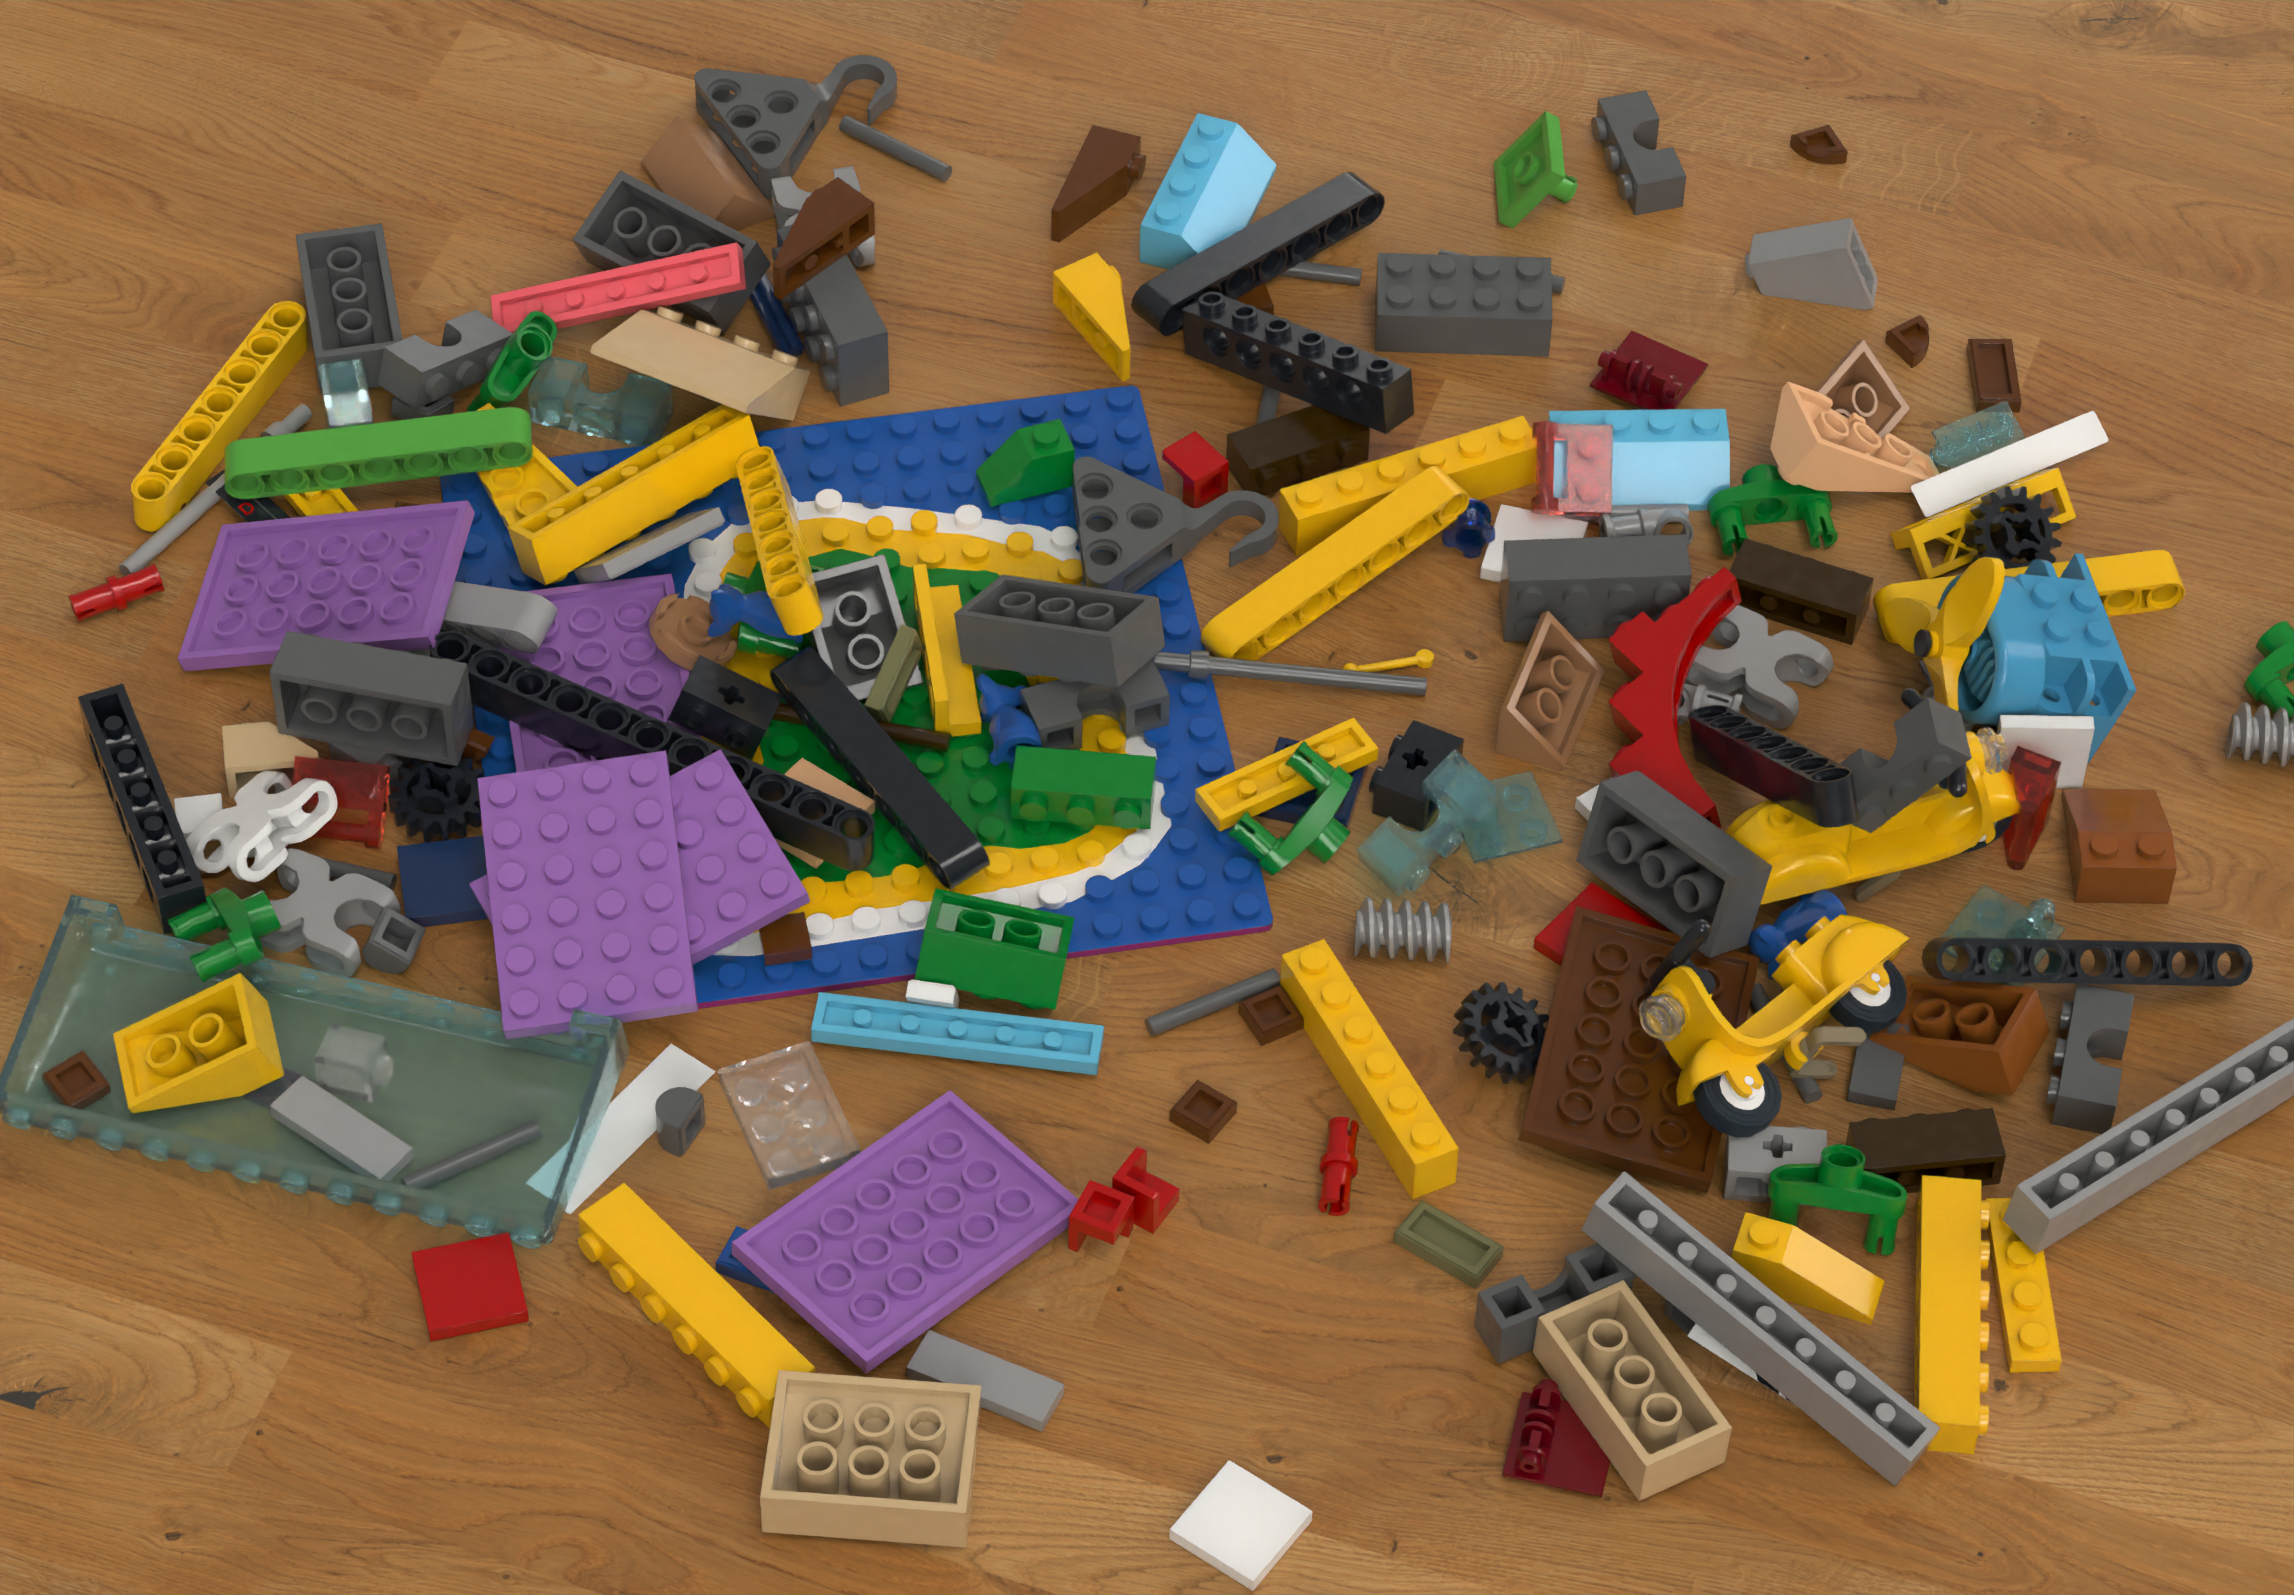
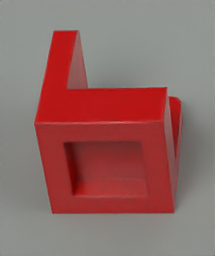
M1196 431L1163 449V460L1183 477L1182 502L1190 508H1200L1228 492L1229 461Z
M1137 1146L1112 1177V1188L1135 1197L1134 1224L1153 1234L1178 1203L1180 1189L1146 1172L1147 1150Z
M1089 1180L1069 1215L1068 1249L1078 1252L1087 1235L1112 1245L1115 1244L1119 1235L1129 1237L1134 1224L1135 1197Z

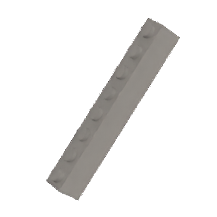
M2294 1018L2018 1184L2003 1221L2037 1254L2293 1097Z
M1624 1171L1594 1203L1581 1229L1890 1483L1896 1486L1925 1453L1940 1430L1938 1425Z

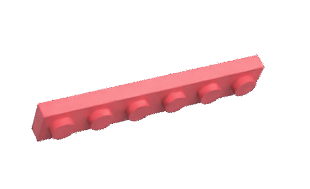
M736 242L491 295L492 319L513 333L529 313L539 311L548 315L556 324L557 329L636 313L640 310L655 309L658 306L664 307L746 289L743 250Z

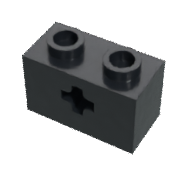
M699 655L668 720L752 760L783 695Z
M1413 720L1404 736L1398 734L1393 740L1385 767L1378 766L1372 775L1369 784V792L1374 793L1372 813L1424 832L1461 770L1464 739Z

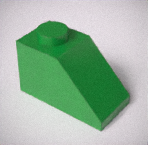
M1061 419L1017 429L976 470V478L990 507L1073 487L1075 449Z

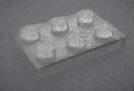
M810 1041L718 1069L719 1082L769 1190L837 1169L861 1152Z

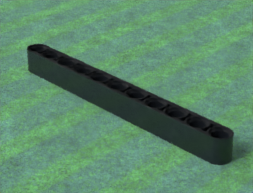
M456 631L439 633L435 636V640H437L435 648L429 645L430 657L446 658L456 662L467 663L472 705L519 724L540 735L542 734L556 740L558 743L585 755L593 756L597 760L666 751L670 776L721 749L775 839L850 871L864 869L874 859V819L870 813L463 633Z

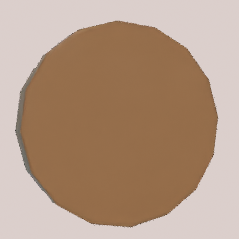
M670 594L661 599L649 618L650 634L657 647L671 661L686 670L692 671L699 655L726 667L737 648L736 639L732 641L730 635L733 628L722 636L710 637L707 630L714 620L710 614L707 601L689 595L687 599L677 598L679 594Z

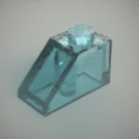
M362 359L318 365L322 402L328 429L373 424V415Z

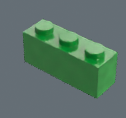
M1016 746L1011 783V818L1026 819L1028 821L1064 822L1076 825L1115 826L1124 829H1151L1156 783V756Z

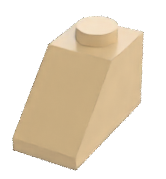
M247 722L222 726L224 764L230 798H234L236 793L257 774L266 770L284 773L289 778L292 786L305 778L322 780L318 751L294 736L280 734L278 727L271 722ZM274 784L270 786L267 794L276 793Z

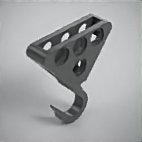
M870 55L852 56L840 61L820 84H813L805 79L709 68L699 70L694 77L697 112L708 127L718 133L766 199H772L771 179L785 176L793 178L820 132L827 124L842 91L849 83L859 79H869L881 85L876 90L867 108L868 125H871L882 112L889 109L897 98V75L895 69L887 61ZM715 114L721 122L714 119L713 115ZM733 140H735L740 147L735 146L733 144ZM753 165L758 170V173L752 169Z
M1081 457L1073 464V505L1083 582L1086 587L1134 593L1184 557L1224 521L1234 516L1253 517L1262 526L1258 530L1249 533L1229 550V567L1251 557L1266 553L1277 541L1279 526L1278 510L1271 500L1259 493L1246 490L1225 493L1200 508H1190L1180 499L1092 457Z

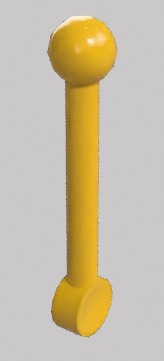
M1421 649L1416 653V656L1359 666L1354 663H1347L1342 669L1378 672L1413 665L1426 669L1433 665L1434 654L1430 650Z

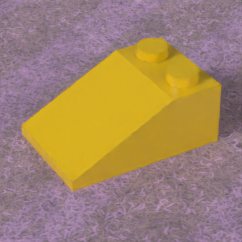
M241 973L113 1033L127 1105L132 1113L239 1097L285 1076L268 1001Z

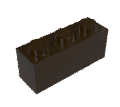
M1312 405L1227 434L1226 459L1229 461L1230 472L1242 490L1253 491L1261 495L1273 494L1282 488L1309 481L1321 475L1368 460L1370 428Z
M1745 538L1730 569V572L1737 579L1742 602L1738 605L1754 611L1766 619L1849 645L1853 644L1869 609L1874 578L1817 561L1810 557L1775 548L1768 544H1762Z
M1966 1108L1956 1112L1928 1115L1916 1113L1908 1117L1888 1119L1867 1118L1858 1122H1849L1846 1145L1852 1146L1864 1154V1171L1896 1181L1904 1187L1907 1193L1919 1192L1922 1175L1981 1180V1186L2000 1184L2006 1157L1993 1108L1978 1110Z

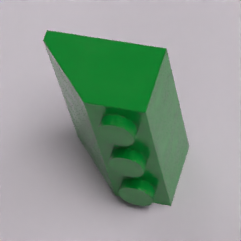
M935 888L924 930L915 980L953 985L956 989L972 992L975 996L982 999L993 1000L1002 998L1019 1002L1022 1006L1030 1009L1049 1008L1055 1010L1075 917Z

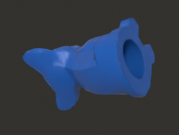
M721 584L719 589L711 592L709 611L714 621L707 630L710 637L722 636L729 632L733 625L742 621L766 635L791 639L795 643H802L803 634L791 636L785 632L767 592L759 590L743 595L738 589L729 584Z
M981 674L976 679L978 688L982 693L979 701L981 708L980 717L981 721L990 723L989 733L994 743L989 760L995 766L1004 761L1009 762V767L1013 770L1016 746L1042 748L1035 723L1026 713L1017 709L1020 707V689L1027 687L1020 685L1011 688L997 684L988 676Z
M1827 890L1800 895L1799 901L1781 912L1773 925L1762 924L1751 931L1747 945L1750 946L1751 953L1754 956L1760 957L1761 962L1768 963V977L1774 980L1771 976L1780 966L1775 958L1794 940H1797L1799 943L1806 942L1808 939L1804 935L1824 916L1831 922L1841 914H1848L1840 899Z

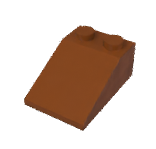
M2062 789L2061 795L2075 903L2169 904L2177 866L2172 831L2156 791L2139 789Z
M1907 975L1904 980L1907 989L1906 1005L1894 1023L1909 1025V1033L1902 1025L1896 1034H1888L1886 1032L1889 1027L1877 1033H1872L1869 1039L1905 1055L1904 1061L1969 1091L2013 1095L2050 1032L2037 988L1971 981H1950Z

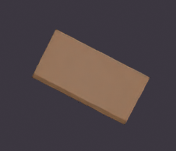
M677 116L641 160V167L659 191L736 231L775 217L774 209L718 133Z
M1864 339L1854 344L1815 390L1832 399L1833 406L1831 409L1849 418L1854 412L1863 417L1866 425L1881 438L1885 434L1890 433L1910 409Z
M1549 611L1541 613L1500 709L1496 753L1559 771L1564 769L1605 669Z

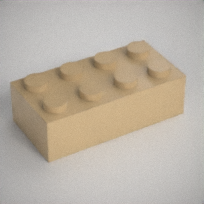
M1624 1280L1538 1317L1533 1354L1550 1378L1558 1384L1560 1392L1639 1501L1725 1462L1732 1431L1731 1425Z

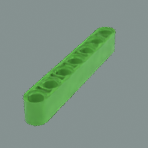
M505 407L240 439L228 444L224 451L225 490L234 498L256 499L518 467L526 464L532 458L531 417L523 409Z

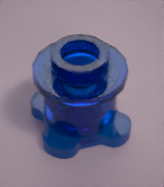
M1470 498L1464 513L1458 515L1456 521L1450 524L1451 529L1443 532V544L1462 551L1466 558L1479 557L1482 547L1486 543L1495 540L1496 532L1495 528L1490 525L1491 511L1488 505L1481 500Z

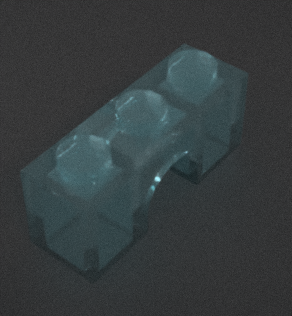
M549 356L542 363L528 390L531 422L579 432L589 436L620 441L630 445H652L661 440L673 414L672 388L669 383L629 373L625 383L618 390L605 394L595 393L589 389L588 365L586 363Z
M1455 749L1422 782L1423 793L1435 803L1439 810L1436 822L1424 831L1412 832L1402 828L1389 816L1357 849L1358 859L1398 897L1407 888L1411 892L1416 891L1430 876L1431 871L1428 869L1430 864L1439 855L1444 859L1449 857L1464 839L1460 835L1462 831L1472 821L1476 825L1481 824L1496 807V804L1493 802V799L1496 797V787Z

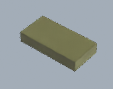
M903 624L900 625L864 704L866 710L875 720L891 723L924 649L916 629Z
M1423 1200L1418 1203L1394 1232V1243L1474 1289L1479 1287L1503 1257L1504 1246Z

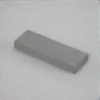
M303 1075L270 1105L271 1117L380 1189L388 1184L414 1159L411 1146Z
M928 1330L906 1367L907 1377L915 1381L981 1385L980 1407L1041 1432L1064 1395L1063 1383L931 1330Z

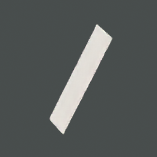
M670 1044L526 1186L571 1215L657 1130L655 1104L663 1092L675 1087H686L697 1091L716 1071L675 1045Z

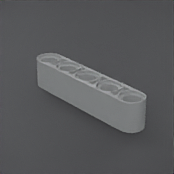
M454 581L439 633L456 631L497 649L536 653L539 651L558 610L552 602L535 593Z

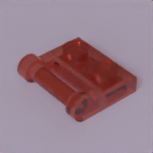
M1549 421L1532 423V438L1536 439V497L1531 498V512L1547 515L1600 516L1604 513L1611 515L1613 425L1558 424ZM1554 440L1566 441V498L1554 497Z
M295 756L292 786L305 778L323 780L334 788L338 802L337 808L369 811L367 824L328 821L311 838L364 843L365 848L381 849L384 840L391 765ZM317 792L302 806V810L305 813L308 811V805L317 806L319 802Z

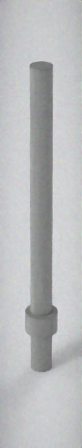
M300 404L281 422L274 421L261 433V437L295 433L313 417V414L306 405ZM225 473L211 486L205 488L119 565L121 573L125 576L143 569L221 499L215 492L225 484Z

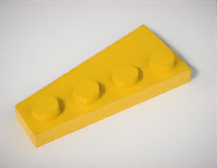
M487 403L477 411L495 408L490 403ZM533 444L532 458L522 466L476 472L506 527L578 487Z

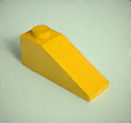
M1096 252L1054 271L1053 303L1122 382L1130 379V342L1122 295V279L1117 269L1112 265L1109 266Z
M1745 1212L1733 1248V1260L1784 1301L1872 1325L1884 1287V1280L1794 1225Z

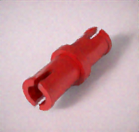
M151 564L147 568L120 578H116L115 575L106 578V583L74 595H68L75 617L78 623L87 618L114 608L122 611L127 609V603L157 592H163L165 589L155 564Z
M1341 1116L1334 1117L1328 1122L1326 1154L1322 1155L1319 1163V1171L1323 1175L1318 1208L1324 1213L1327 1211V1206L1330 1202L1328 1215L1341 1216L1349 1212L1352 1178L1358 1174L1359 1166L1358 1160L1355 1158L1359 1124L1355 1120L1351 1121L1350 1130H1348L1349 1118Z

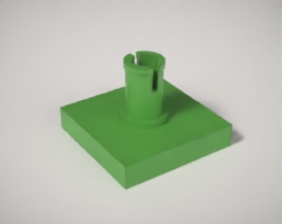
M1547 111L1494 161L1499 222L1512 229L1548 194L1566 203L1572 199L1578 187L1577 179L1565 174L1559 118Z

